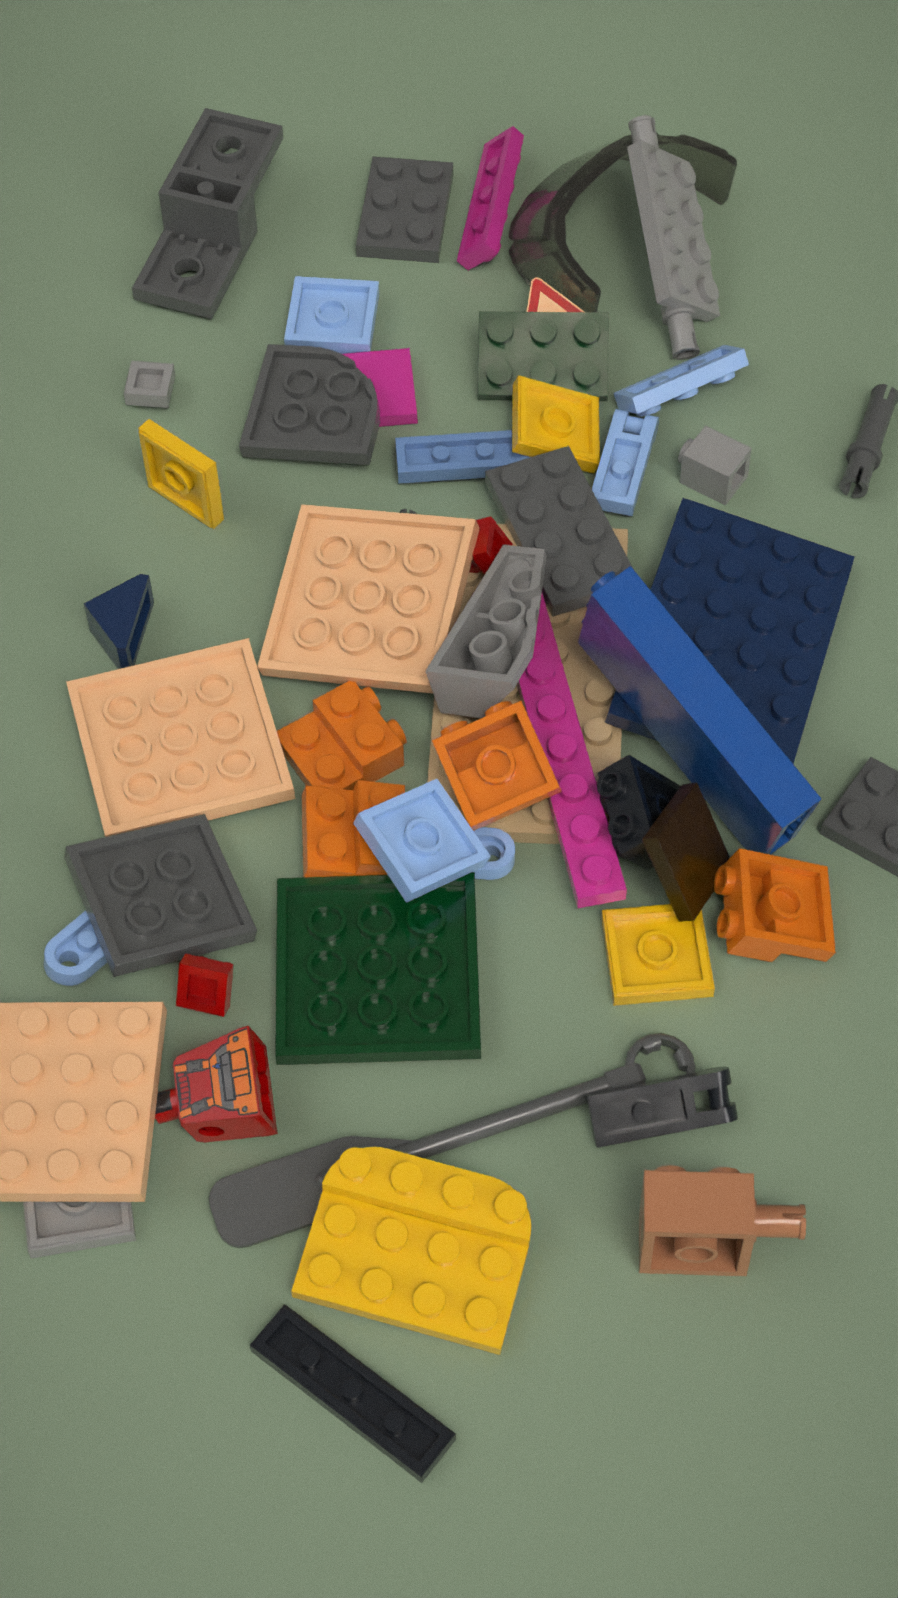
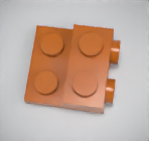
M348 681L312 700L313 712L277 730L284 757L307 786L354 790L357 780L375 782L404 766L403 745L407 743L403 729L395 719L386 722L379 714L381 711L380 702L369 686L360 689L353 681Z
M511 701L498 703L485 711V717L470 724L467 721L453 723L440 732L441 737L432 740L464 816L473 831L562 792L522 701L514 704Z
M357 780L354 790L306 785L302 794L303 877L388 875L353 822L358 813L405 793V785Z
M739 848L724 865L718 868L714 879V890L716 894L723 895L724 909L718 917L717 934L719 938L726 939L727 954L773 962L782 953L827 962L836 953L828 866Z

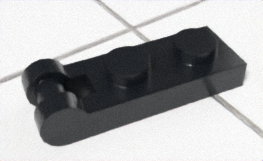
M714 1067L696 1073L586 1093L596 1147L599 1148L736 1121L738 1119L736 1103L730 1102L727 1085L732 1083L729 1067ZM707 1090L709 1106L696 1109L693 1092Z

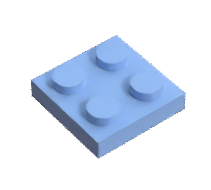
M295 276L284 337L285 345L321 347L341 354L371 351L379 300V281Z
M438 779L358 813L353 822L406 903L484 867L491 857Z

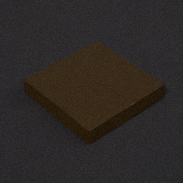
M697 782L682 784L642 839L679 922L694 921L715 891L714 879L718 868L724 865L730 858Z

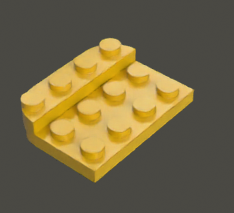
M383 1147L349 1148L331 1166L322 1182V1194L293 1283L292 1297L500 1355L529 1250L531 1219L526 1199L519 1191H516L504 1181L488 1175Z

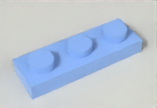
M722 345L614 392V397L618 409L635 413L638 417L645 416L646 414L651 415L661 409V403L670 399L683 400L696 395L699 392L698 387L709 382L711 384H719L729 381L735 377L734 371L749 365L745 349Z

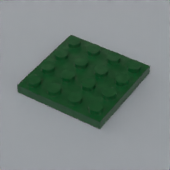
M475 872L462 876L407 903L388 875L277 878L276 1064L298 1065L481 1059Z

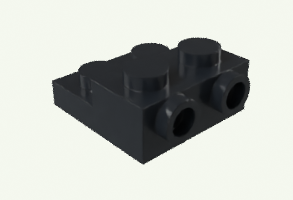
M627 755L598 772L597 790L600 794L602 806L610 817L608 830L616 852L623 859H628L649 870L654 866L642 839L681 786L631 755Z

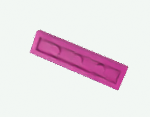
M514 126L484 144L457 257V262L468 271L482 262L491 261L501 248L500 240L508 217V205L515 186L514 179L517 166L521 160L520 153L524 135Z

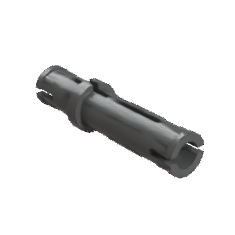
M886 384L876 385L872 389L856 442L850 445L846 454L848 465L839 487L845 495H848L851 484L854 482L856 485L851 496L852 498H861L867 494L872 473L879 467L883 457L881 447L895 405L898 402V391L891 387L887 399L883 398L888 386Z

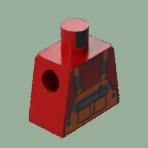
M249 1025L176 1057L173 1062L175 1088L158 1092L155 1119L159 1124L179 1119L181 1126L197 1142L202 1143L278 1134L267 1048Z

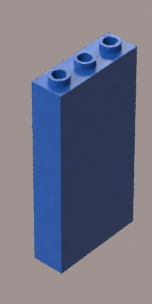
M629 566L618 575L614 571L605 574L590 589L592 594L586 605L585 617L581 622L583 625L578 639L579 645L690 782L698 783L704 799L746 850L772 855L798 834L822 798L634 569Z

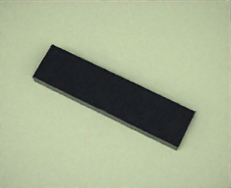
M285 1304L250 1344L253 1354L421 1483L456 1440V1433Z

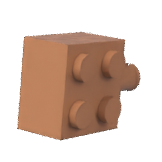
M672 1165L661 1166L654 1171L644 1170L639 1209V1273L747 1276L756 1237L805 1239L806 1218H803V1215H806L805 1204H757L754 1191V1173H740L739 1170L731 1167H718L709 1172H687L682 1167Z

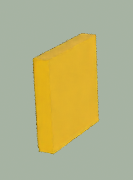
M518 375L513 383L512 452L533 457L569 446L581 470L594 474L600 462L599 397Z
M148 419L138 428L148 487L206 526L215 529L224 520L216 462L154 421Z
M671 904L602 910L601 920L614 1006L714 997L715 987L702 910L694 921L679 922Z

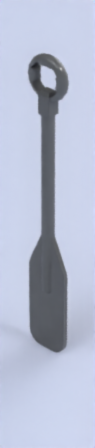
M663 1033L649 1034L633 1044L627 1052L623 1067L605 1072L604 1076L452 1128L416 1140L360 1136L341 1137L226 1176L215 1183L209 1195L210 1209L218 1233L229 1246L245 1248L311 1226L322 1194L324 1177L331 1166L340 1159L342 1153L349 1148L383 1147L421 1158H428L586 1104V1093L644 1083L646 1077L640 1064L634 1063L640 1051L648 1055L652 1052L660 1051L661 1045L670 1047L676 1051L673 1057L677 1062L678 1069L685 1071L686 1074L696 1072L693 1054L687 1045L675 1036Z

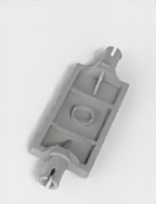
M642 115L633 118L628 123L633 144L628 146L627 150L656 302L662 305L660 310L663 324L668 325L672 356L677 360L693 358L700 353L693 320L699 319L708 322L720 316L717 302L719 291L712 276L710 266L711 251L705 241L702 226L704 216L697 200L694 185L696 182L694 169L690 162L659 148L655 118H651L649 115Z

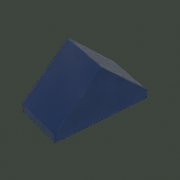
M139 574L84 603L90 632L118 669L135 665L152 612L154 598L150 577L146 574Z

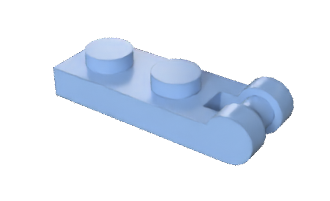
M615 409L592 486V491L603 511L633 516L651 449L656 439L659 417L647 414L645 418L629 416V411Z

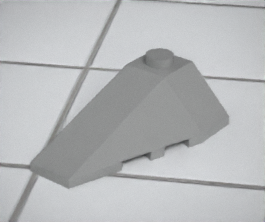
M503 545L426 669V674L440 713L483 718L487 709L501 702L514 690L534 653L547 559L545 549Z

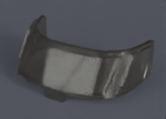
M656 132L660 149L690 162L696 175L695 189L717 204L723 205L729 197L737 167L736 158L728 154L725 149L683 134L665 136ZM631 135L596 147L561 165L526 197L510 225L508 236L513 243L508 252L519 275L529 286H531L532 279L536 277L541 278L584 312H597L601 290L574 259L566 244L565 216L576 198L618 159L630 161L627 147L633 144Z

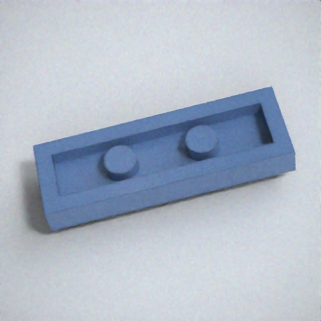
M512 430L395 438L398 484L485 478V471L530 458L529 456L512 452Z

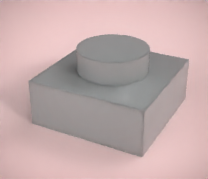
M131 361L124 389L125 404L169 408L176 376L174 364Z

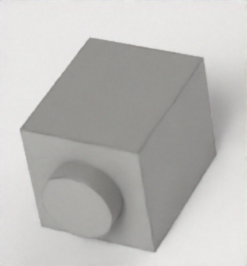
M705 425L694 440L689 438L684 443L679 453L678 462L681 463L680 483L726 506L748 477L752 448Z

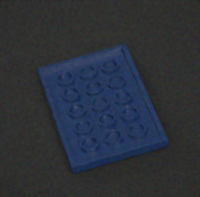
M682 498L651 591L794 764L855 556ZM616 690L605 723L656 740Z

